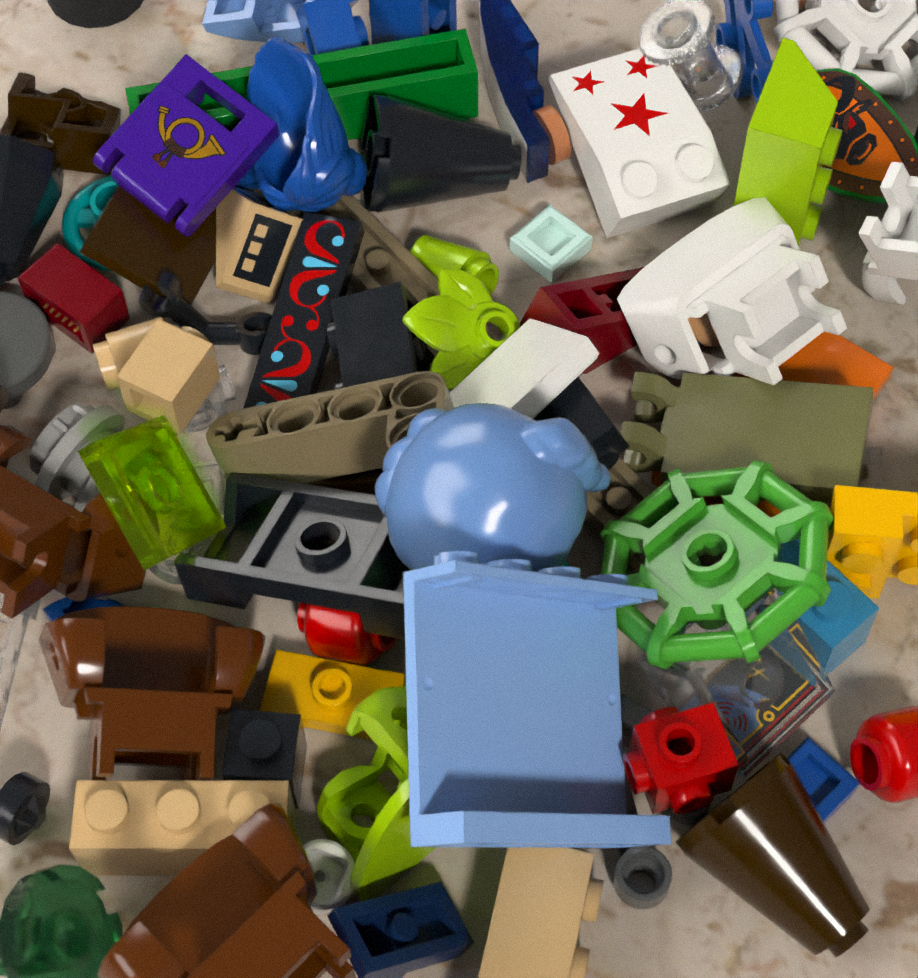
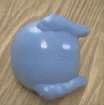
M474 403L461 405L448 411L441 408L426 409L416 415L410 422L407 435L392 445L387 451L383 460V473L378 477L375 484V497L380 510L386 518L391 545L402 563L411 570L434 565L433 556L439 555V553L468 551L479 555V564L487 565L488 562L503 559H523L531 562L532 572H538V570L563 566L571 547L581 531L586 516V491L600 492L605 490L610 484L611 475L606 466L599 462L586 436L568 419L558 417L535 421L523 413L504 405Z

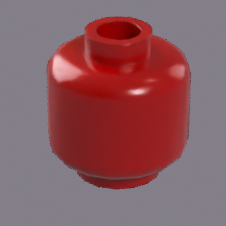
M304 603L299 604L297 613L298 628L302 633H305V640L311 652L319 658L358 665L370 664L375 662L384 651H389L397 640L394 637L365 632L359 613Z
M909 706L875 714L864 720L850 746V763L854 776L861 786L866 790H870L882 801L899 803L918 798V706Z

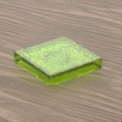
M164 415L96 440L78 451L144 571L226 528L225 522Z

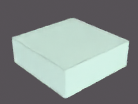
M548 205L510 237L509 250L550 283H553L592 250L593 237L553 206Z

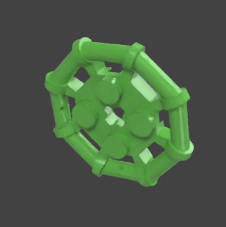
M754 460L748 467L681 473L680 469L677 468L667 472L668 480L621 519L608 521L600 534L601 539L605 543L601 574L627 575L629 557L633 556L634 553L645 554V566L640 563V571L628 575V585L657 589L658 600L654 601L664 609L655 625L635 608L638 604L616 608L617 628L647 654V660L650 665L662 669L669 668L675 662L746 658L749 664L761 659L759 652L812 606L824 605L830 595L831 587L826 581L828 532L833 526L834 517L827 504L819 501L813 502L774 474L772 465L767 462ZM723 495L721 498L724 504L706 505L703 498ZM766 500L780 510L781 513L771 518L757 508L756 505L759 501L763 502ZM800 539L799 566L783 563L781 559V544ZM725 551L722 559L716 564L701 566L698 558L707 552L712 556H716ZM773 588L784 592L783 595L750 623L748 622L745 612ZM688 623H696L699 627L706 630L718 629L728 623L731 631L684 634Z

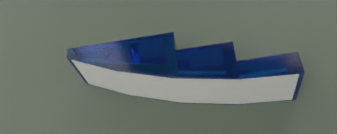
M479 0L480 49L489 98L501 131L508 132L511 135L512 145L520 146V170L527 183L548 176L550 138L532 112L544 107V89L538 81L539 43L511 0Z

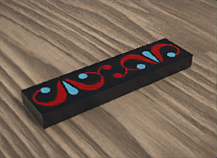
M304 212L302 218L304 220L300 224L243 409L317 393L330 349L327 325L334 322L331 299L346 296L365 233L361 221Z

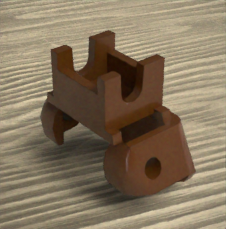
M0 425V592L4 594L1 613L13 619L53 589L74 601H85L142 589L155 535L150 513L142 501L118 487H110L96 495L80 512L6 469L9 459L29 447L32 443V438L10 425Z
M136 606L95 607L70 612L45 623L38 641L59 702L63 707L75 708L77 719L91 720L88 780H106V777H111L114 774V765L184 768V780L213 779L217 715L230 713L245 698L259 664L266 636L258 630L235 627L229 622L201 613Z
M269 803L256 810L231 835L211 846L170 881L130 923L123 936L111 947L102 960L97 974L98 978H320L327 971L333 978H356L354 968L347 962L351 957L350 948L314 914L310 907L317 896L311 864L280 803Z

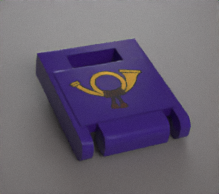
M185 54L95 154L93 163L104 173L112 170L111 177L117 185L167 224L183 208L182 203L188 206L178 217L175 228L184 236L189 237L277 140L280 134L276 122ZM205 93L241 120L231 132L198 107L203 102Z

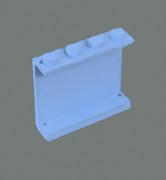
M468 551L442 552L439 555L433 556L434 565L403 572L411 847L628 848L671 845L670 815L626 814L616 608L658 600L657 589L629 586L628 576L623 574H600L581 579V569L576 567H550L540 569L538 572H532L531 562L523 559H503L488 562L487 565L479 564V555Z

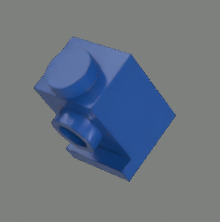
M314 0L303 3L300 6L296 15L307 51L310 55L369 45L368 34L362 17L360 15L353 16L351 8L359 0Z

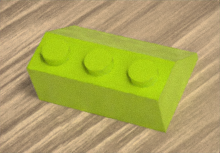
M782 38L748 126L734 206L753 198L765 197L790 226L800 247L802 238L813 241L816 235L823 207L813 203L823 204L833 172L832 169L822 166L824 164L832 167L843 130L832 127L838 101L797 43L793 40Z

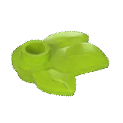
M442 269L438 273V290L440 295L423 299L403 316L402 321L418 338L439 351L429 371L440 374L444 378L448 390H453L515 333L521 325L516 315L508 307L493 302L485 285L476 276L459 269ZM487 322H492L499 329L501 334L500 341L493 340L488 336L486 332Z

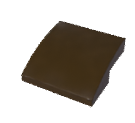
M118 185L83 244L80 253L141 288L147 285L162 297L167 296L160 292L157 284L162 272H168L179 279L183 286L182 297L189 304H192L216 261V208L192 235L186 237L175 228V223L188 206L182 203L183 208L167 224Z

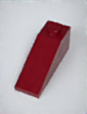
M644 267L540 287L524 314L520 325L522 326L531 318L587 336L600 353L597 359L580 375L589 373L638 345L617 297L624 286Z

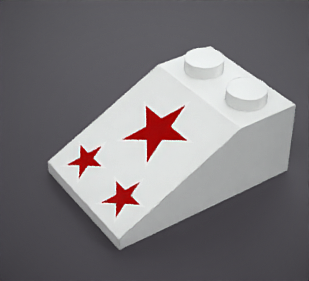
M657 43L550 75V85L606 238L712 206L731 185L710 128Z

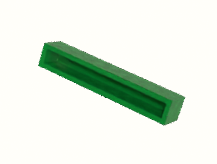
M466 28L311 55L320 69L322 80L341 117L347 140L361 138L367 102L373 95L385 94L463 119L478 117V68ZM252 66L212 73L248 101L247 84ZM160 82L125 88L130 115ZM205 93L204 100L198 107L231 132L241 120Z

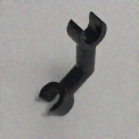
M163 271L157 284L160 292L167 297L159 296L153 289L144 285L139 297V304L148 314L154 317H169L180 328L183 326L191 327L202 333L213 345H240L243 352L250 355H260L271 321V314L253 312L241 317L238 321H209L182 297L183 286L174 275Z

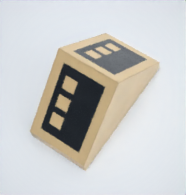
M234 187L216 207V288L265 303L272 301L295 244L301 221L304 219L291 211H282L275 208L263 196Z

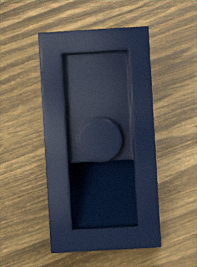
M442 882L337 907L327 915L336 935L350 948L351 957L349 960L358 978H402L407 972L458 958L474 944Z

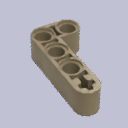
M422 371L235 410L219 417L209 426L206 440L225 480L233 472L304 484L382 468L387 451L392 445L407 435L410 422L416 415L431 408H441L448 411L453 409L454 405L444 378L436 372Z

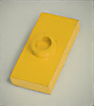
M276 650L260 711L301 714L303 727L350 736L346 728L352 712L358 703L378 689L406 685V674ZM365 730L352 736L372 740Z

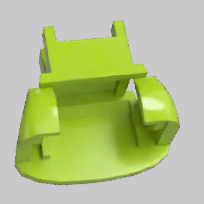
M406 685L378 689L358 703L352 712L346 731L351 737L363 730L366 731L378 746L370 766L358 765L338 773L322 791L316 807L320 825L327 839L342 845L354 860L355 865L350 877V889L360 901L379 897L437 848L411 847ZM389 768L400 780L397 786L398 789L392 796L377 779L378 776ZM365 815L371 819L373 825L369 828H362L356 825L351 817Z

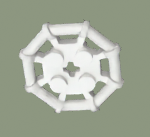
M775 0L777 26L773 32L778 42H781L782 38L795 41L816 71L836 68L848 71L859 76L879 94L892 95L898 101L915 95L918 85V53L910 61L901 46L909 38L918 43L916 0H872L871 12L863 9L857 0H806L805 11L799 13L798 0ZM817 28L840 51L838 58L836 59L809 31ZM875 59L882 60L885 71L854 69L856 63L866 64Z

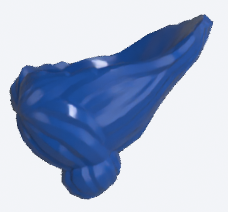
M278 36L269 38L261 46L260 51L255 54V64L250 69L247 84L248 102L277 123L280 136L253 165L256 171L255 177L264 197L275 208L282 211L317 212L334 206L343 195L353 196L359 194L366 184L367 166L362 155L357 153L355 149L349 148L341 117L322 80L320 69L314 58L308 52L287 42L285 39H280Z

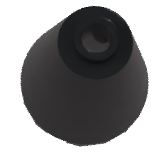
M385 94L373 95L367 102L360 150H366L367 180L361 190V200L363 207L368 211L380 213L501 192L508 188L510 180L518 179L521 169V149L519 145H512L511 135L508 132Z

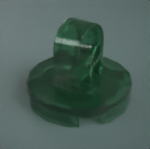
M62 864L39 869L19 879L6 897L0 917V976H7L8 978H98L97 974L102 960L111 947L123 936L122 923L118 912L107 914L103 901L96 893L106 889L101 881L80 866Z

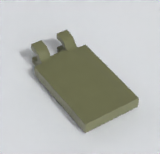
M635 372L630 391L631 398L637 400L634 413L635 422L623 421L620 432L630 446L625 450L623 461L635 473L651 470L661 471L663 484L669 479L667 472L677 468L680 469L681 473L748 467L752 461L758 460L770 463L774 474L813 502L832 503L835 485L860 487L873 407L872 387L784 380L771 385L754 378L684 372L681 385L677 387L657 374ZM663 421L660 433L655 428L643 424Z

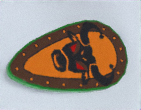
M839 68L817 70L816 72L838 101L832 127L843 130L832 167L824 164L822 166L833 170L828 190L864 202L887 204L880 189L891 162H900L904 164L910 176H918V142L881 95L859 76Z

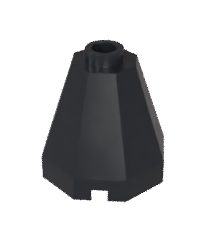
M0 135V287L5 282L21 275L62 195L64 178L61 167L56 169L57 158L54 152L11 135Z

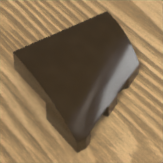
M18 73L8 93V116L1 128L0 135H11L54 152L57 158L56 169L61 167L62 170L110 175L111 171L104 173L93 163V159L102 145L120 127L121 109L101 101L88 100L82 97L80 93L65 87L50 94L35 89V76L27 73Z

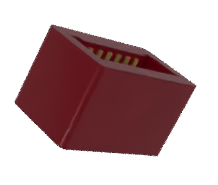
M58 243L53 245L18 276L24 297L34 302L42 310L50 324L91 354L94 353L93 344L105 341V334L119 330L130 319L123 291Z

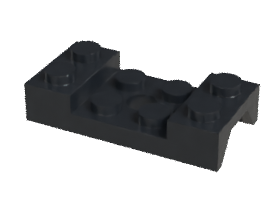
M232 472L226 480L223 525L203 557L179 553L174 561L187 599L245 610L255 594L360 614L365 632L405 640L403 572L410 571L411 569L404 565L396 555L389 539L386 518L373 494ZM328 541H336V543L326 549L313 550L322 547Z

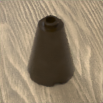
M782 752L754 773L744 784L724 798L675 841L688 858L814 955H818L828 948L835 957H838L850 949L868 932V928L861 920L866 916L870 908L793 763H790Z

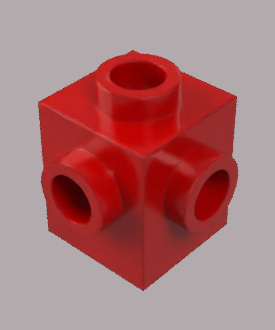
M714 702L681 712L677 707H665L647 714L641 719L640 724L633 726L629 752L623 754L624 769L630 787L635 795L645 793L652 814L671 808L674 814H687L707 806L713 801L714 795L731 791L739 767Z

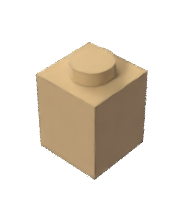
M157 319L116 377L127 411L181 436L219 381L220 374L213 343L202 333L191 327L183 326L178 328Z

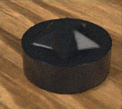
M21 772L11 777L0 789L1 840L10 845H17L25 840L32 831L40 828L46 819V807L50 797V786L48 783L28 772Z

